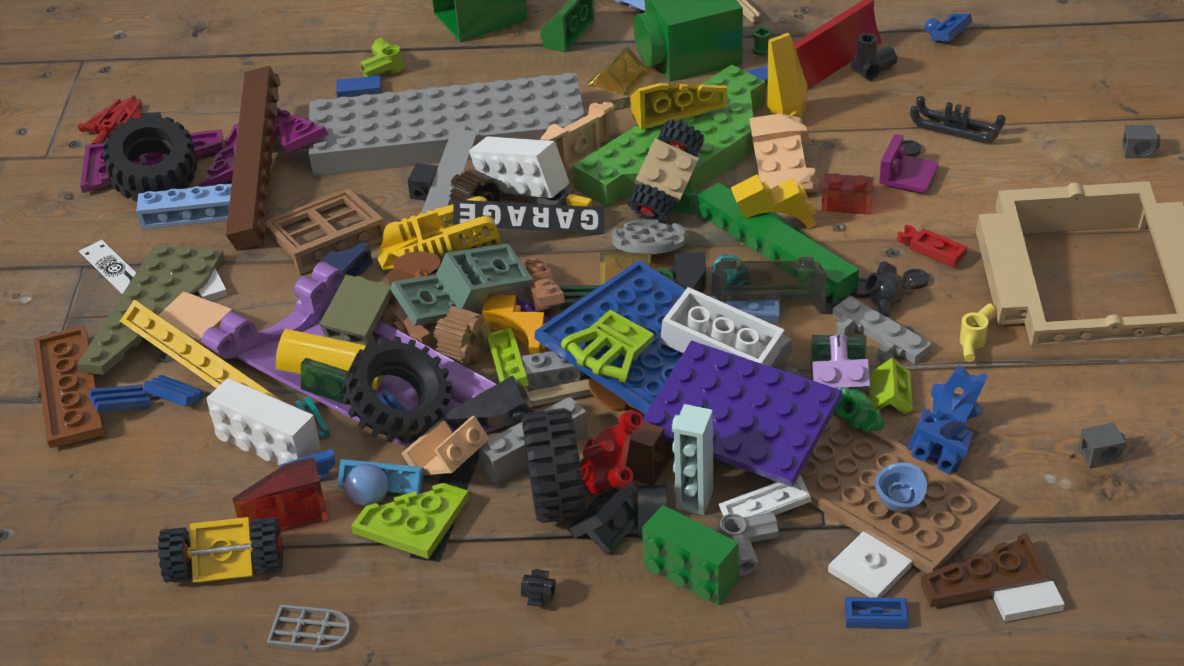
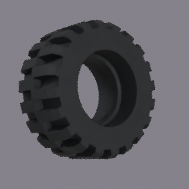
M147 114L140 115V118L135 119L132 117L126 123H120L116 126V131L112 130L108 135V139L103 146V158L108 178L113 188L125 198L129 199L132 197V200L137 202L139 193L186 189L189 186V182L193 181L195 171L197 170L193 140L188 130L184 129V126L179 122L174 123V119L169 117L162 118L161 115L153 114V116H148ZM149 152H160L169 155L166 159L154 165H138L133 163L137 157Z
M560 408L525 414L522 417V428L536 520L547 523L581 517L586 513L578 445L571 411Z

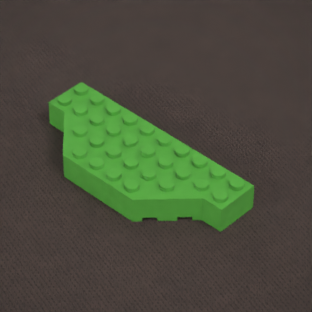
M730 65L700 84L726 86L727 108L680 120L681 123H688L690 127L694 126L695 130H699L705 138L697 156L699 158L686 185L688 189H700L754 152L749 118H753V111L765 104V81L734 65ZM637 124L574 164V188L607 208L621 198L631 196L637 185L634 183L654 139H658L664 124L643 130Z

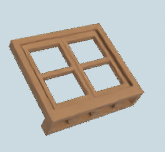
M349 188L265 220L266 232L293 258L296 271L300 275L313 270L319 261L331 250L335 252L345 251L355 247L360 242L367 243L370 247L383 242L385 229L384 219ZM343 203L351 208L327 219H324L319 214ZM356 214L364 220L338 231L331 225ZM307 217L314 222L312 225L289 234L282 228ZM320 228L327 234L301 246L294 240Z

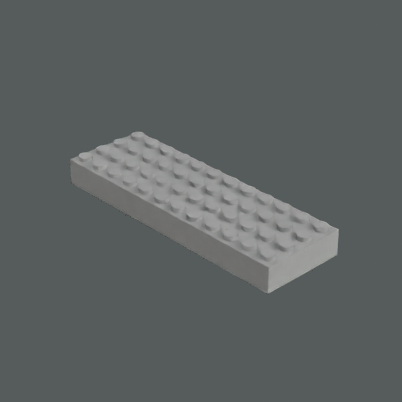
M563 73L553 76L542 75L534 78L497 80L487 83L476 82L469 85H451L450 87L440 88L430 87L422 90L410 89L403 92H385L375 95L364 94L356 97L309 101V120L313 121L316 126H325L329 135L309 143V157L313 177L415 166L416 163H440L453 128L477 132L472 148L486 137L540 140L551 125L556 124L561 128H565L583 118L584 110L577 73Z

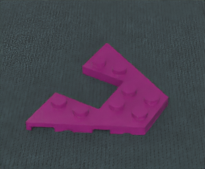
M276 107L278 116L275 117L276 133H274L273 140L280 135L282 146L287 154L292 151H299L305 145L329 135L325 126H316L311 120L306 121L305 118L298 115L291 116L290 112ZM239 123L233 126L231 134L224 141L226 147L218 151L213 159V164L207 169L209 175L205 181L198 184L199 187L216 186L229 180L232 181Z

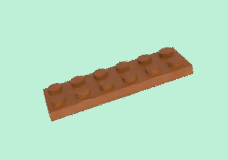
M81 326L35 337V353L49 448L64 446L104 435L101 412L96 411L89 398L90 389L97 388L95 375L92 373H80L77 363L89 346L86 327Z

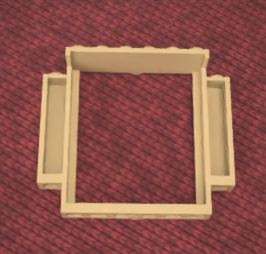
M1150 181L1081 185L1075 182L1065 187L998 191L995 207L997 213L979 214L976 234L998 325L1025 323L1031 348L1184 338L1183 202L1157 203ZM1146 223H1148L1177 314L1120 317L1113 314L1101 319L1046 322L1023 234L1139 227V230H1145Z

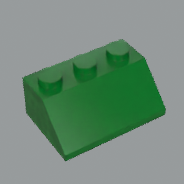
M569 0L541 29L543 47L566 52L595 21L594 0Z

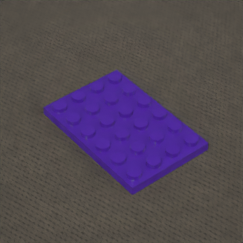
M691 340L643 419L644 422L664 428V440L673 444V419L675 415H680L684 404L713 410L714 459L793 487L839 405L843 394L840 389Z

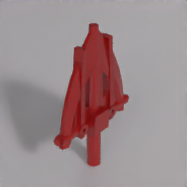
M134 95L123 101L117 99L111 106L98 112L85 123L78 124L79 131L91 130L94 134L99 133L91 145L104 143L111 131H116V126L122 123V121L126 123L129 118L134 117L136 119L141 117V101H136Z

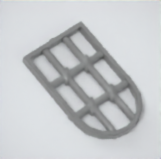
M280 604L266 643L270 647L331 651L339 648L347 641L351 626L347 616L340 611ZM283 611L301 612L300 617L297 618L281 617ZM306 613L326 615L325 619L321 620L304 619ZM330 616L339 617L345 623L329 621ZM279 621L297 623L295 630H276ZM305 624L322 625L320 633L317 632V634L300 632V629ZM327 627L346 628L343 636L325 635ZM274 635L293 636L291 642L272 641ZM300 637L317 639L316 645L296 643V641ZM325 640L337 641L329 645H321L322 641Z

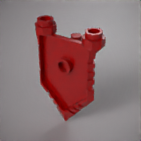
M630 409L622 413L618 425L606 428L599 432L596 438L591 437L587 440L582 452L584 458L580 465L582 480L590 495L613 488L623 489L631 484L633 472L626 466L631 434L640 430L644 422L643 416L638 411Z

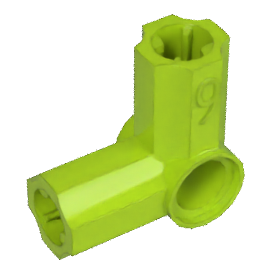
M382 38L376 39L371 46L375 56L360 62V68L364 77L378 76L385 73L395 74L405 68L400 47L392 45L388 40Z

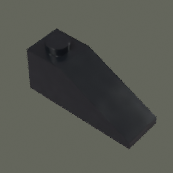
M512 375L443 414L442 418L454 429H458L472 416L477 418L482 427L502 426L522 422V417L525 414L535 411L523 384Z

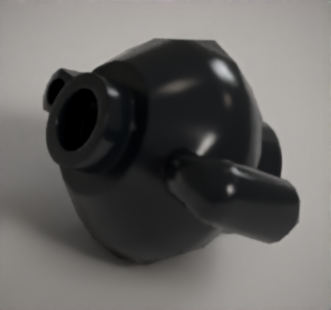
M883 261L879 264L877 273H872L865 282V290L869 293L872 303L877 305L879 313L888 317L891 312L890 305L899 303L904 296L901 280L897 276V268Z

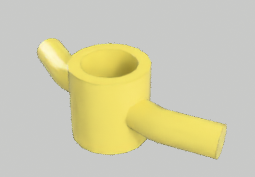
M987 304L978 313H968L962 318L959 341L963 346L964 360L967 362L974 361V350L980 349L986 344L989 322L987 318L995 312V307L992 304Z

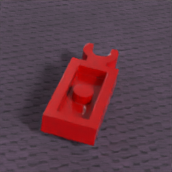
M905 225L904 233L898 232V242L910 244L911 250L951 267H955L967 254V246L924 228L918 232L913 226Z

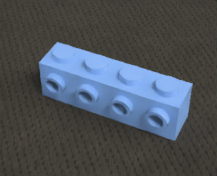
M232 184L139 193L136 212L141 229L227 221Z

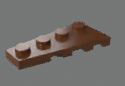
M1025 533L1018 536L1017 541L1009 544L1006 542L1000 543L994 547L993 551L983 555L980 552L969 556V561L961 564L952 563L922 576L921 586L930 607L994 596L995 591L1048 582L1049 576L1028 534Z

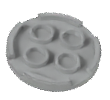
M654 219L627 222L624 224V228L612 231V244L616 248L636 254L670 252L682 247L686 243V231L682 226L676 223L670 226Z

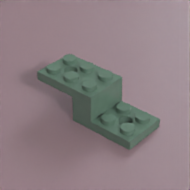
M501 244L446 253L436 275L393 281L390 289L413 325L418 326L437 322L440 318L444 319L447 317L451 306L479 314L489 293L529 287L533 278L510 245Z

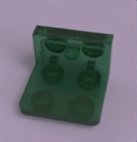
M305 358L301 362V390L343 403L346 392L342 391V385L348 371Z

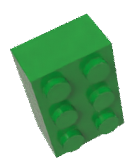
M664 505L642 527L644 567L650 572L659 574L672 581L675 585L684 587L696 593L700 598L709 600L717 605L724 600L738 583L739 542Z

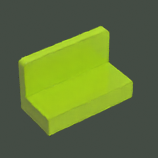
M891 358L869 373V399L872 402V408L881 410L888 404H891L904 415L913 410L911 373L894 358Z

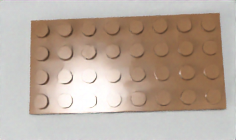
M838 414L832 415L800 473L811 497L810 504L860 534L864 531L912 560V565L927 574L940 569L1000 508L1001 502L997 497L950 472L947 474L939 470L937 464L929 459L920 461L912 457L911 450L878 431L866 433L862 427L859 429L850 427ZM895 463H911L922 470L927 480V491L923 501L907 512H895L885 507L874 485L877 474L883 468Z

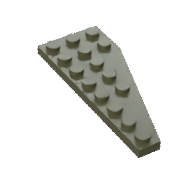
M154 245L77 363L79 372L105 374L125 357L124 352L131 346L137 347L142 343V336L120 322L134 300L159 315L183 291L193 295L207 284L214 269L217 271L224 260L223 250Z

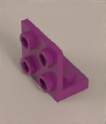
M894 134L881 159L879 184L926 193L939 163L906 156V146L903 145L904 136Z

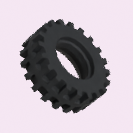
M395 336L392 342H388L386 337H381L376 345L370 341L366 344L364 350L360 349L357 352L342 385V391L346 392L343 403L344 405L351 404L348 412L351 418L357 416L360 419L358 427L362 430L366 426L372 429L371 436L377 438L380 433L386 436V442L392 443L395 437H399L402 443H408L411 436H414L417 440L435 423L440 421L451 400L452 395L449 392L453 386L452 381H445L449 371L447 368L441 369L439 367L441 359L438 355L432 358L428 354L430 348L424 346L421 350L415 347V340L410 339L408 344L402 343L401 337ZM383 375H392L404 379L416 390L419 404L410 410H398L389 407L381 402L374 393L372 387L373 380Z

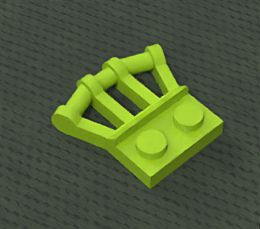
M609 310L590 328L565 337L561 342V347L575 357L579 366L583 368L587 366L592 369L593 374L617 378L619 382L626 383L633 360H637L638 355L653 342L654 333ZM595 339L584 350H582L578 346L579 344ZM605 345L611 348L599 360L593 358ZM623 354L626 356L622 368L610 365L619 355Z

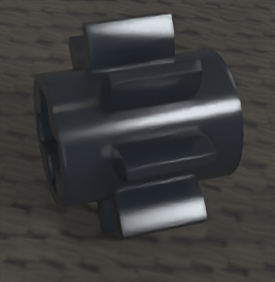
M535 569L532 570L531 575H524L521 583V597L528 598L527 605L542 607L545 606V601L551 602L553 600L556 581L555 579L548 578L549 571Z

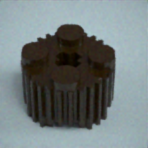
M468 169V171L461 173V175L456 174L452 178L451 186L453 189L450 191L452 193L449 195L451 199L448 202V206L453 204V199L467 200L478 196L484 197L487 201L502 202L503 191L499 189L498 182L493 177L478 170Z

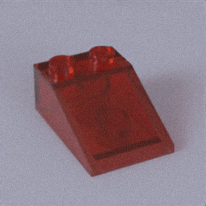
M314 457L284 464L232 498L237 518L249 517L252 522L255 519L277 517L281 532L328 520Z

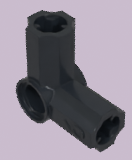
M863 33L858 36L857 55L851 62V68L870 81L876 78L881 70L896 64L898 56L890 46L876 52L877 36Z

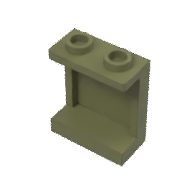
M345 275L319 323L325 337L366 345L370 341L375 344L376 340L372 333L388 303L395 304L397 301L390 289L391 286L385 282L378 283L361 276Z

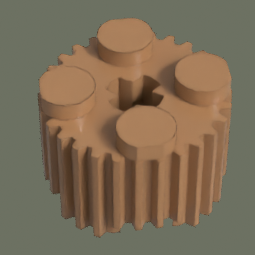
M451 306L447 317L444 319L440 318L437 321V326H435L436 330L433 334L434 338H438V348L435 351L464 365L471 364V362L478 363L483 352L481 345H483V340L490 333V323L484 322L485 318L481 314Z

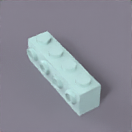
M684 404L680 415H675L672 424V432H674L673 453H675L673 472L675 473L674 492L676 493V509L704 515L713 493V410Z

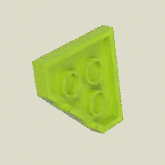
M441 483L432 486L433 490L417 495L416 491L394 497V502L378 506L377 503L367 505L351 525L352 533L429 559L469 500V492Z

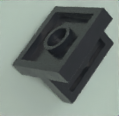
M631 481V484L623 489L613 488L601 492L587 507L586 513L577 518L568 528V531L574 538L587 533L605 555L612 552L638 522V507L629 498L637 486Z

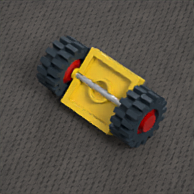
M249 517L190 523V538L186 527L163 529L159 532V567L161 568V576H163L165 583L190 580L192 575L194 583L254 577V566L257 573L282 570L283 567L282 537L277 517L255 519L252 522Z

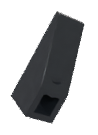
M705 253L674 254V264H670V271L675 279L673 282L684 289L689 287L703 293L706 288Z

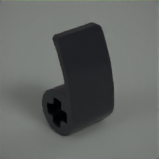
M638 485V536L640 538H643L642 527L662 505L667 507V485Z

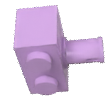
M837 335L830 336L831 360L813 362L812 380L834 388L848 387L849 389H859L864 393H868L870 387L868 359H848L847 336L840 335V346H838Z

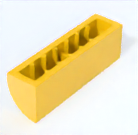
M285 329L277 348L276 369L344 383L345 376L357 352L360 349L364 350L366 345ZM386 375L378 376L373 380V390H378Z

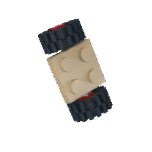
M670 119V121L667 120L658 139H654L634 182L637 185L628 201V206H630L631 210H635L636 214H641L643 218L659 220L662 223L668 221L675 206V201L679 203L699 159L697 156L705 140L704 135L699 130H695L694 126H688L686 122L681 123L680 120L675 122L673 119Z

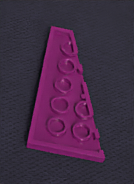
M222 129L190 133L196 158L223 150ZM104 143L86 145L80 185L82 193L112 184L109 181L103 158ZM149 152L137 157L133 163L138 165H154L163 161L169 155L160 152Z

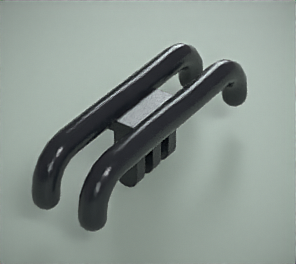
M923 96L917 97L916 106L910 108V117L918 127L981 143L994 141L1006 121L1004 115H998L996 122L992 124L970 119L971 107L966 106L964 113H961L962 105L956 104L955 111H952L953 103L947 102L945 113L931 110L925 105V98ZM919 112H920L924 117H927V118L933 119V120H937V121H941V122H944V123L941 124V123H937V122L925 120V119H923V118L919 115ZM968 128H971V129H975V130H979V131H984V132H989V133L984 134V133H979V132H975V131H971V130H967V129H968Z

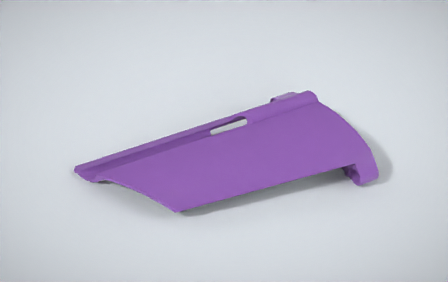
M326 262L318 263L313 269L312 278L307 276L301 277L294 286V294L299 298L295 305V311L277 324L257 333L256 326L252 321L232 311L222 318L220 329L210 327L203 333L201 338L202 346L220 358L236 357L350 417L348 412L351 404L344 405L343 403L346 393L342 391L343 383L276 369L277 348L285 329L325 337L319 323L346 275L340 269ZM380 320L372 333L376 343L381 337H386L388 342H392L394 337L398 336L401 337V342L408 344L410 339L415 340ZM415 340V347L422 350L426 346ZM430 348L428 354L432 358L438 355L441 359L439 367L441 369L447 368L449 371L445 381H452L453 387L449 392L452 397L444 414L496 385L494 382ZM386 375L378 390H374V393L379 392L380 395H383V390L388 389L405 410L414 409L419 404L416 390L410 383L400 377ZM357 416L352 418L360 422V419ZM447 423L451 431L454 433L457 429H454L451 425ZM505 425L487 426L482 428L484 429L485 433H488L496 429L502 428ZM411 436L408 443H402L399 437H395L394 441L409 447L416 439L414 436Z

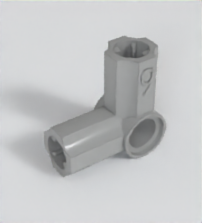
M771 512L748 517L729 513L722 517L719 527V533L739 542L738 574L740 576L748 575L758 568L759 562L751 543L778 538L779 532L776 517Z

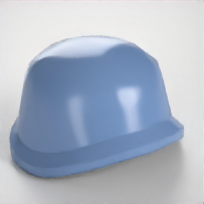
M911 463L889 465L883 468L875 478L874 485L880 500L891 511H909L923 501L927 491V480L924 473L919 467Z

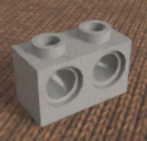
M553 351L522 356L523 366L529 386H526L527 392L580 381V370Z

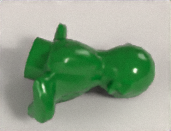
M848 387L837 388L842 390L843 397L833 415L838 414L854 429L862 427L866 433L881 431L884 428L885 422L880 411L872 408V402L863 391L853 388L849 389Z

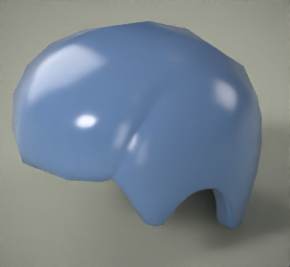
M361 464L356 466L347 475L345 481L346 494L353 503L362 507L374 503L378 504L385 498L389 489L388 477L376 465Z

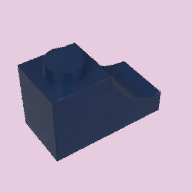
M360 242L355 247L345 251L335 252L331 250L319 261V263L326 262L345 272L346 275L353 277L361 276L373 263L370 245L364 242Z

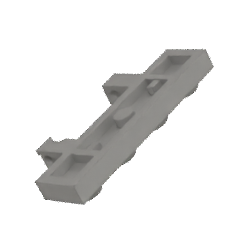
M851 296L833 308V316L840 320L836 324V335L840 337V335L852 334L857 330L883 345L877 349V360L882 363L898 355L916 364L931 352V342Z

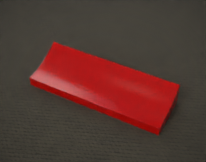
M862 0L793 43L807 83V90L852 62L853 58L857 55L859 35L863 33L874 34L877 36V45L882 43L875 20L874 0Z

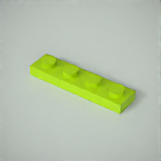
M512 327L489 333L487 337L499 381L502 382L513 375L524 387L529 386Z

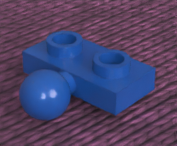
M952 14L942 23L938 19L932 18L925 23V31L930 33L932 41L947 43L952 41L957 34L964 31L973 22L971 14Z

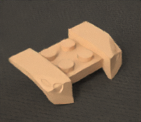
M604 102L603 104L592 103L589 106L587 116L565 128L553 124L541 137L540 140L555 141L566 173L573 170L574 164L600 149V143L609 139V114L614 110V104L610 102Z
M784 114L749 118L761 182L767 181L771 189L794 178L797 186L802 184L806 192L817 193L819 179L817 178L815 168H806L801 142L812 144V141L802 120L799 117Z

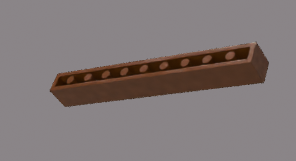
M270 65L247 71L244 75L226 236L236 251L263 244L264 233H266L265 219L268 215L267 199L270 197L268 190L269 182H271L270 168L273 165L274 133H276L275 117L278 116L276 109L277 102L279 101L278 87L281 85L278 74H274Z

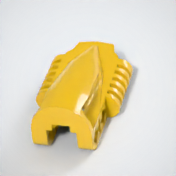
M480 196L467 199L473 201H487V199ZM452 204L443 208H435L436 210L434 211L428 210L425 214L422 212L418 216H410L409 219L404 218L400 222L389 223L384 229L383 242L378 249L377 259L382 269L388 270L394 269L393 264L396 258L409 252H428L437 255L440 260H443L445 254L449 252L501 245L502 242L495 221L489 216L478 217L453 226Z

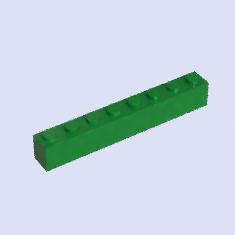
M719 182L697 194V211L702 218L710 221L812 288L814 283L818 286L819 291L829 299L830 295H832L833 300L838 297L842 300L858 290L859 269L769 213L757 214L746 219L736 202L732 190Z

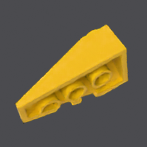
M786 33L768 40L767 115L784 114L799 117L802 120L807 105V83L791 35Z
M658 83L638 88L630 96L631 115L640 129L643 130L665 124L670 119L676 121L727 108V87L720 85Z

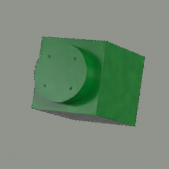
M432 0L434 15L459 42L527 20L526 0Z
M645 0V13L634 17V37L641 60L647 67L658 65L670 82L724 69L730 65L743 64V7L737 0Z

